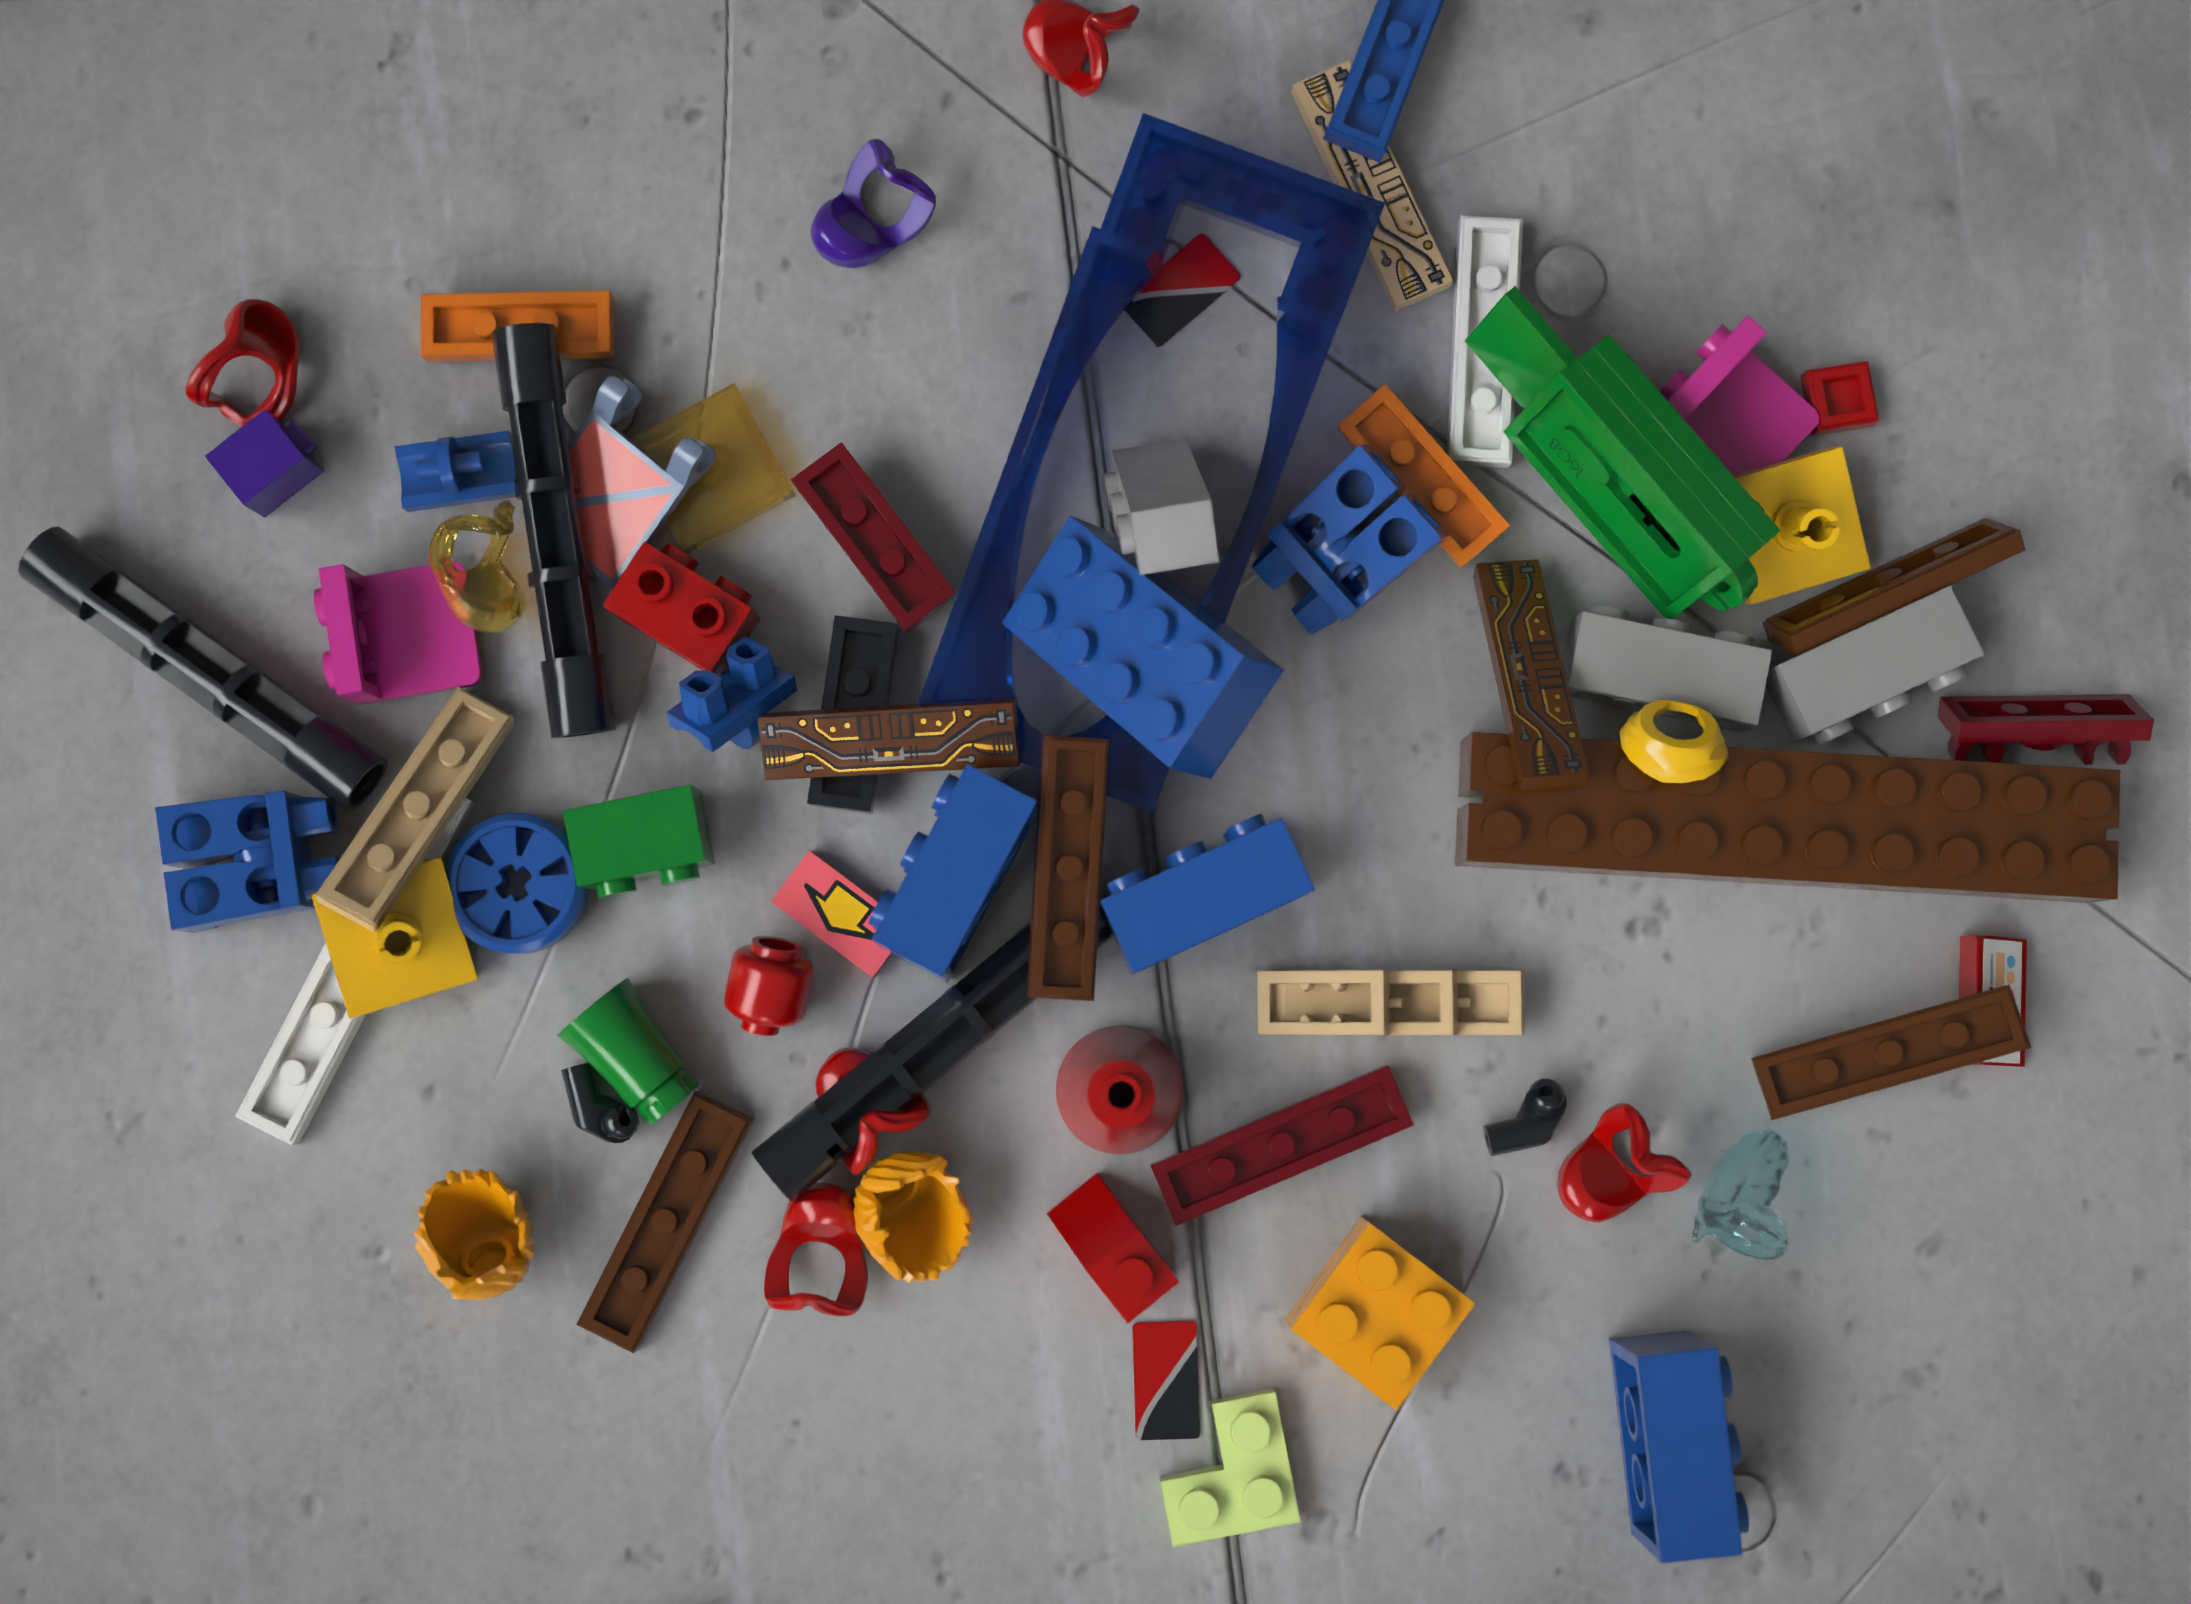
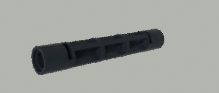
M522 323L493 330L491 336L502 410L509 412L519 483L514 485L516 499L522 500L532 565V572L527 574L529 587L535 588L546 659V661L540 662L551 738L576 737L616 730L605 654H599L588 584V581L593 579L592 566L585 563L575 493L580 491L579 479L572 476L562 406L567 403L556 326L548 323Z
M59 526L47 529L38 535L24 551L18 568L19 574L23 579L117 644L147 668L156 672L209 710L221 721L227 723L345 810L350 811L357 808L380 783L387 768V760L210 635L188 617L129 577L65 529Z
M1100 914L1097 949L1113 937V932ZM1031 921L957 984L944 992L940 998L888 1041L875 1049L859 1065L751 1152L764 1172L791 1202H794L838 1165L837 1161L845 1154L850 1155L857 1149L859 1122L867 1113L872 1110L901 1112L1037 999L1026 996Z

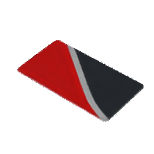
M1200 233L1120 301V306L1157 347H1162L1239 281L1240 274L1210 240Z
M1194 1321L1134 1323L1132 1332L1136 1438L1138 1440L1197 1439L1200 1436L1196 1323Z

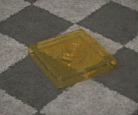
M735 383L630 438L666 469L675 448L682 439L687 437L696 441H704L717 454V458L711 468L689 488L667 519L672 533L682 551L686 554L796 496Z

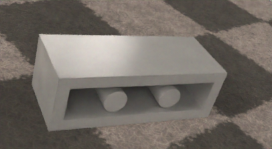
M1187 438L1112 450L1115 472L1104 473L1109 510L1112 511L1115 532H1118L1122 555L1134 554L1139 574L1145 575L1218 563L1219 558L1211 498Z
M1948 586L1769 669L1766 687L1793 742L1814 735L1818 745L1855 729L1849 717L1871 708L1876 719L1911 703L1912 701L1907 691L1927 682L1931 691L1935 692L1968 677L1969 675L1964 664L1985 654L1952 587Z
M1601 605L1591 606L1590 612L1582 611L1570 621L1563 665L1572 698L1640 711L1646 704L1655 700H1673L1698 706L1711 713L1721 729L1744 732L1758 726L1772 650L1753 646V637L1728 631L1716 632L1714 638L1690 633L1692 627L1690 624L1665 618L1654 619L1652 625L1629 621V612L1623 609ZM1666 710L1663 714L1659 715L1698 724L1695 716L1684 712Z

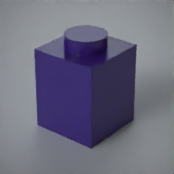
M264 409L205 455L206 459L240 502L264 518L324 472L311 455L318 446L307 431L294 418L284 423L267 409Z

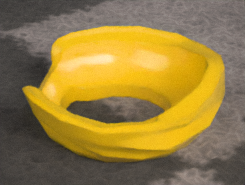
M1673 700L1652 701L1646 704L1640 711L1633 713L1619 731L1621 748L1629 760L1645 774L1664 783H1687L1706 779L1718 772L1729 758L1724 735L1720 731L1714 716L1698 706ZM1666 710L1684 712L1695 716L1698 724L1703 728V734L1695 739H1674L1660 732L1654 725L1653 720Z

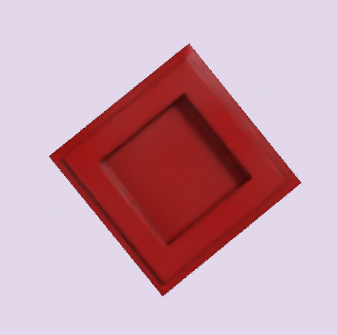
M1868 361L1807 370L1800 376L1804 398L1819 414V422L1811 431L1812 436L1873 427L1880 421Z

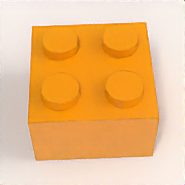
M1360 1217L1284 1320L1293 1332L1397 1411L1474 1307L1475 1303L1363 1217Z

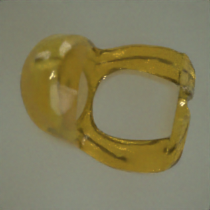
M509 500L499 503L498 507H494L492 518L476 514H463L449 518L438 526L429 546V563L450 609L463 624L485 633H497L509 629L521 618L526 607V599L521 586L501 562L510 533L514 530L513 514L515 506ZM458 530L491 534L487 550L476 565L465 570H458L454 566L452 554Z

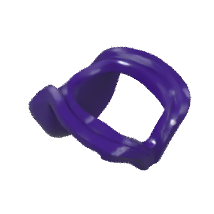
M880 139L869 140L859 150L851 163L843 191L838 196L825 202L816 213L810 230L812 242L821 257L836 266L844 268L867 266L882 258L896 247L915 238L924 230L935 210L936 196L933 190L918 176L907 170L898 169L895 166V157L887 144ZM876 167L889 181L914 192L905 214L891 227H884L876 223L863 206L862 188L866 178Z

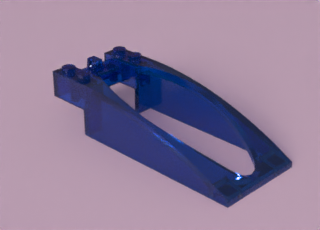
M1146 113L1142 114L1101 229L1092 226L917 703L1016 698L1021 763L1040 769L1042 736L1044 734L1028 723L1019 705L1013 675V633L1002 624V621L1015 602L1019 559L1034 488L1056 425L1071 393L1109 330L1129 304L1161 270L1184 205L1299 248L1282 295L1277 298V360L1274 395L1261 464L1251 497L1236 535L1220 568L1200 600L1201 604L1225 623L1385 205L1382 201ZM1108 715L1089 728L1066 736L1110 739L1106 795L1153 813L1170 769Z

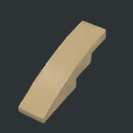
M1257 971V1035H1525L1524 971Z

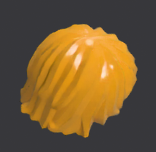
M908 1150L886 1156L871 1165V1168L863 1174L860 1185L855 1189L856 1196L853 1198L855 1204L856 1232L872 1257L898 1281L906 1280L910 1283L916 1279L924 1282L927 1278L936 1281L939 1279L941 1271L951 1270L961 1260L959 1255L963 1252L962 1247H968L969 1245L968 1235L972 1232L970 1225L974 1222L969 1210L970 1206L957 1185L960 1183L959 1178L947 1172L945 1168L948 1162L942 1156L940 1157L939 1154Z
M464 1169L460 1173L450 1170L446 1173L445 1176L447 1178L445 1180L434 1182L432 1187L424 1192L426 1196L424 1206L418 1208V1215L421 1217L419 1228L414 1231L418 1240L415 1249L423 1258L432 1275L439 1282L443 1283L447 1289H450L452 1299L482 1301L488 1298L499 1297L504 1292L514 1289L516 1283L523 1281L524 1275L529 1271V1262L534 1259V1240L532 1237L534 1228L529 1220V1212L524 1207L519 1196L520 1193L517 1190H511L499 1175L492 1170L485 1172L483 1169L472 1172Z

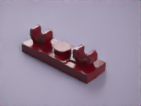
M842 442L790 479L906 634L957 597L954 589Z
M2129 694L1940 696L1937 714L1939 720L1951 734L1947 749L1953 760L1967 761V754L1970 748L1976 744L1984 743L1982 756L1987 762L2001 763L2004 757L2002 742H2019L2021 745L2040 751H2052L2058 749L2061 744H2073L2075 755L2084 765H2092L2096 748L2104 742H2110L2108 755L2117 765H2124L2131 755L2130 741H2150L2154 719Z

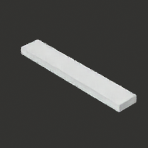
M465 798L425 860L440 856L444 866L476 802ZM326 943L235 1117L290 1145L300 1143L366 1016L365 1014L349 1019Z

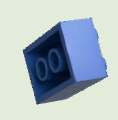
M968 764L960 778L949 774L943 782L932 804V809L936 810L935 816L938 817L928 836L920 831L916 833L900 863V866L905 868L904 872L907 873L897 893L889 889L885 890L868 923L876 930L872 940L879 947L947 984L1037 819L1036 800Z
M1262 813L1226 829L1227 832L1223 834L1226 841L1225 844L1207 851L1203 841H1199L1167 856L1165 863L1168 870L1147 879L1143 868L1107 884L1110 896L1100 900V907L1131 975L1295 901L1315 890L1282 817L1266 824Z
M1687 1331L1609 1338L1631 1534L1661 1563L1743 1555L1740 1534L1748 1533L1749 1516L1745 1498L1741 1491L1735 1492L1732 1465L1740 1464L1741 1450L1736 1428L1732 1423L1727 1424L1724 1397H1731L1733 1390L1732 1375L1727 1358L1719 1356L1717 1347Z

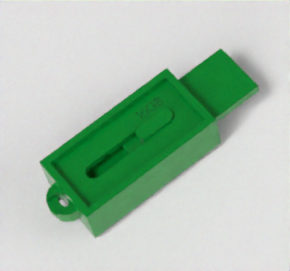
M1516 287L1506 292L1465 340L1466 344L1524 409L1503 431L1504 434L1665 619H1673L1699 598H1702L1708 605L1722 611H1728L1730 608L1742 605L1758 586L1757 573L1749 558L1781 530L1768 517L1762 506L1747 493L1727 470L1720 458L1706 446L1685 422L1674 405L1665 399L1637 367L1633 358L1625 353L1609 334L1577 358Z

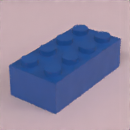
M1073 516L1068 517L1002 621L1006 628L1167 767L1212 779L1284 672V669L1163 572L1140 575L1134 554L1122 555L1119 538L1113 532Z

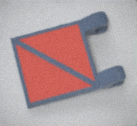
M615 376L608 377L603 382L596 395L591 412L568 443L572 476L579 479L580 491L575 493L585 563L592 566V572L611 588L615 587L644 541L648 544L652 542L689 488L711 468L717 458L715 450L707 443L687 437L682 439L677 445L667 469L664 468L616 428L638 406L642 399V391L631 381L621 380Z

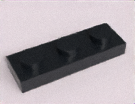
M835 615L821 709L887 706L889 704L900 629L898 624ZM878 774L811 778L807 804L810 806L873 814Z

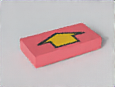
M808 851L771 902L874 978L892 955L872 940L876 930L868 923L878 901L812 851Z

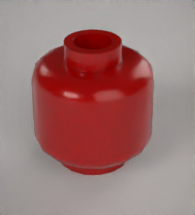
M772 936L752 938L751 945L737 949L732 955L724 994V1006L732 1015L742 1020L741 1028L745 1031L762 1036L779 1034L780 1027L795 1025L804 1018L813 980V965L810 960L802 955V947L793 941Z

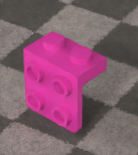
M1747 316L1733 332L1722 324L1697 350L1696 354L1705 362L1690 378L1682 370H1679L1659 391L1668 402L1674 405L1680 416L1706 446L1720 458L1722 464L1733 476L1784 461L1819 422V414L1816 409L1750 351L1767 333L1750 316Z
M450 561L365 576L345 564L318 568L321 588L314 590V607L320 624L327 627L330 648L329 651L323 653V671L327 684L331 689L336 690L337 696L358 705L454 690L457 687H472L480 683L483 677V669L468 571L462 564Z

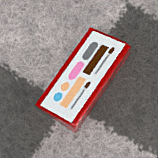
M1983 935L1960 936L1959 998L2010 985L2025 1028L2027 939ZM2025 1050L1978 1062L1975 1065L2025 1067Z

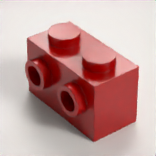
M644 541L602 606L615 617L699 669L709 670L716 675L721 674L729 668L727 648L741 638L749 637L761 619L747 605L753 596L723 576H720L714 585L696 574L694 571L699 562L670 543H666L662 551H659Z

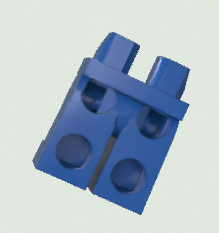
M1359 445L1282 522L1267 534L1272 542L1264 548L1252 564L1254 571L1273 590L1279 589L1298 571L1313 587L1312 591L1290 609L1296 619L1310 634L1317 633L1336 622L1339 618L1341 621L1353 617L1394 580L1450 536L1412 493L1403 494L1361 533L1357 531L1384 505L1389 504L1406 488L1405 484L1370 445Z
M287 791L265 793V795H251L155 807L162 865L183 868V870L164 872L170 926L173 931L194 933L236 922L315 909L310 893L319 891L340 860V857L336 856L311 860L308 838L338 833L339 822L336 803L329 798L302 797ZM230 859L234 860V862H227L215 865L209 864L211 862L224 861Z

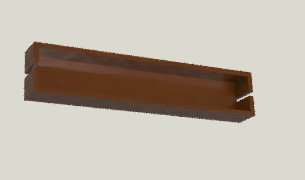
M1472 732L1463 738L1460 743L1458 797L1471 798L1481 792L1480 803H1468L1457 809L1455 866L2079 903L2118 899L2119 841L2106 840V830L2119 828L2120 770L1727 747L1729 758L1715 774L1706 779L1687 783H1664L1645 774L1633 764L1622 750L1621 741L1581 738L1589 769V776L1585 786L1520 790L1508 734Z

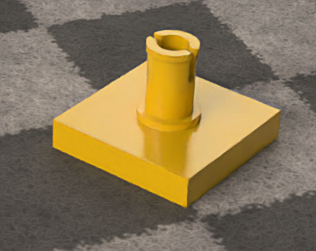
M1832 446L1734 476L1781 530L1749 558L1757 573L1758 586L1744 602L1745 604H1756L1871 569L1843 447Z
M440 856L423 861L376 933L318 903L315 896L317 892L310 893L349 1019L478 980L464 933L459 926L454 912V899Z

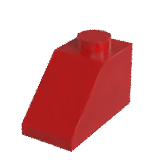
M1098 1173L1094 1174L1047 1212L1048 1217L1086 1272L1127 1324L1179 1283L1177 1273Z

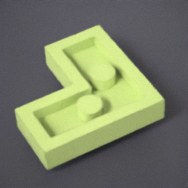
M1270 1388L1211 1400L1223 1464L1160 1476L1172 1547L1301 1522L1275 1389Z

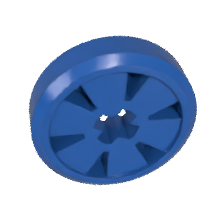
M500 814L476 824L455 845L445 869L454 899V912L462 932L480 946L501 953H534L556 944L576 926L585 910L589 897L588 889L577 887L567 831L549 820L531 814ZM511 868H514L519 873H524L528 870L532 878L525 884L528 895L522 900L519 895L510 894L506 897L503 889L510 883L506 873Z

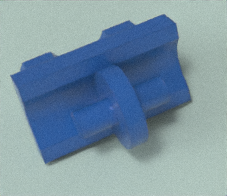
M509 431L458 438L443 437L438 438L437 441L395 446L396 459L401 476L402 509L406 512L515 497L514 485L519 483L513 438Z
M743 637L727 648L729 668L721 674L716 675L709 670L694 671L680 681L682 701L666 712L670 727L677 731L684 730L691 733L711 752H714L729 740L743 749H749L760 741L757 718L762 713L769 712L798 691L795 676L774 665L769 648L750 637Z

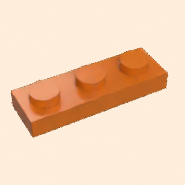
M609 290L421 294V357L427 362L495 361L491 336L493 330L522 323H548L556 326L561 360L615 358L614 296Z
M1386 384L1337 425V430L1354 449L1359 445H1370L1405 484L1406 488L1396 496L1398 499L1403 494L1412 493L1450 535L1439 546L1460 570L1509 529L1510 525Z

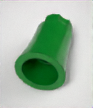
M629 978L624 979L557 1034V1037L581 1055L616 1090L630 1108L637 1104L638 1111L651 1126L700 1086L694 1076L686 1068H682L687 1062L668 1041L646 1010Z

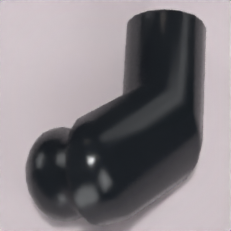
M589 1063L561 1070L573 1121L579 1129L608 1143H623L632 1137L639 1126L637 1111L625 1103L601 1094L595 1069Z
M1549 1078L1535 1081L1530 1086L1514 1119L1483 1126L1485 1142L1491 1157L1542 1146L1551 1140L1567 1106L1564 1090L1558 1082Z

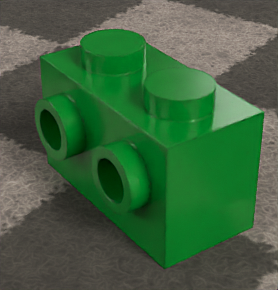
M691 784L563 810L577 887L588 890L597 889L599 899L634 893L637 891L635 881L660 876L663 886L697 880L700 878V867L715 864L701 790Z

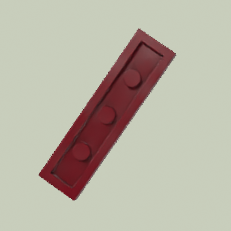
M1384 1065L1151 1163L1150 1166L1174 1224L1177 1226L1414 1126L1389 1065Z

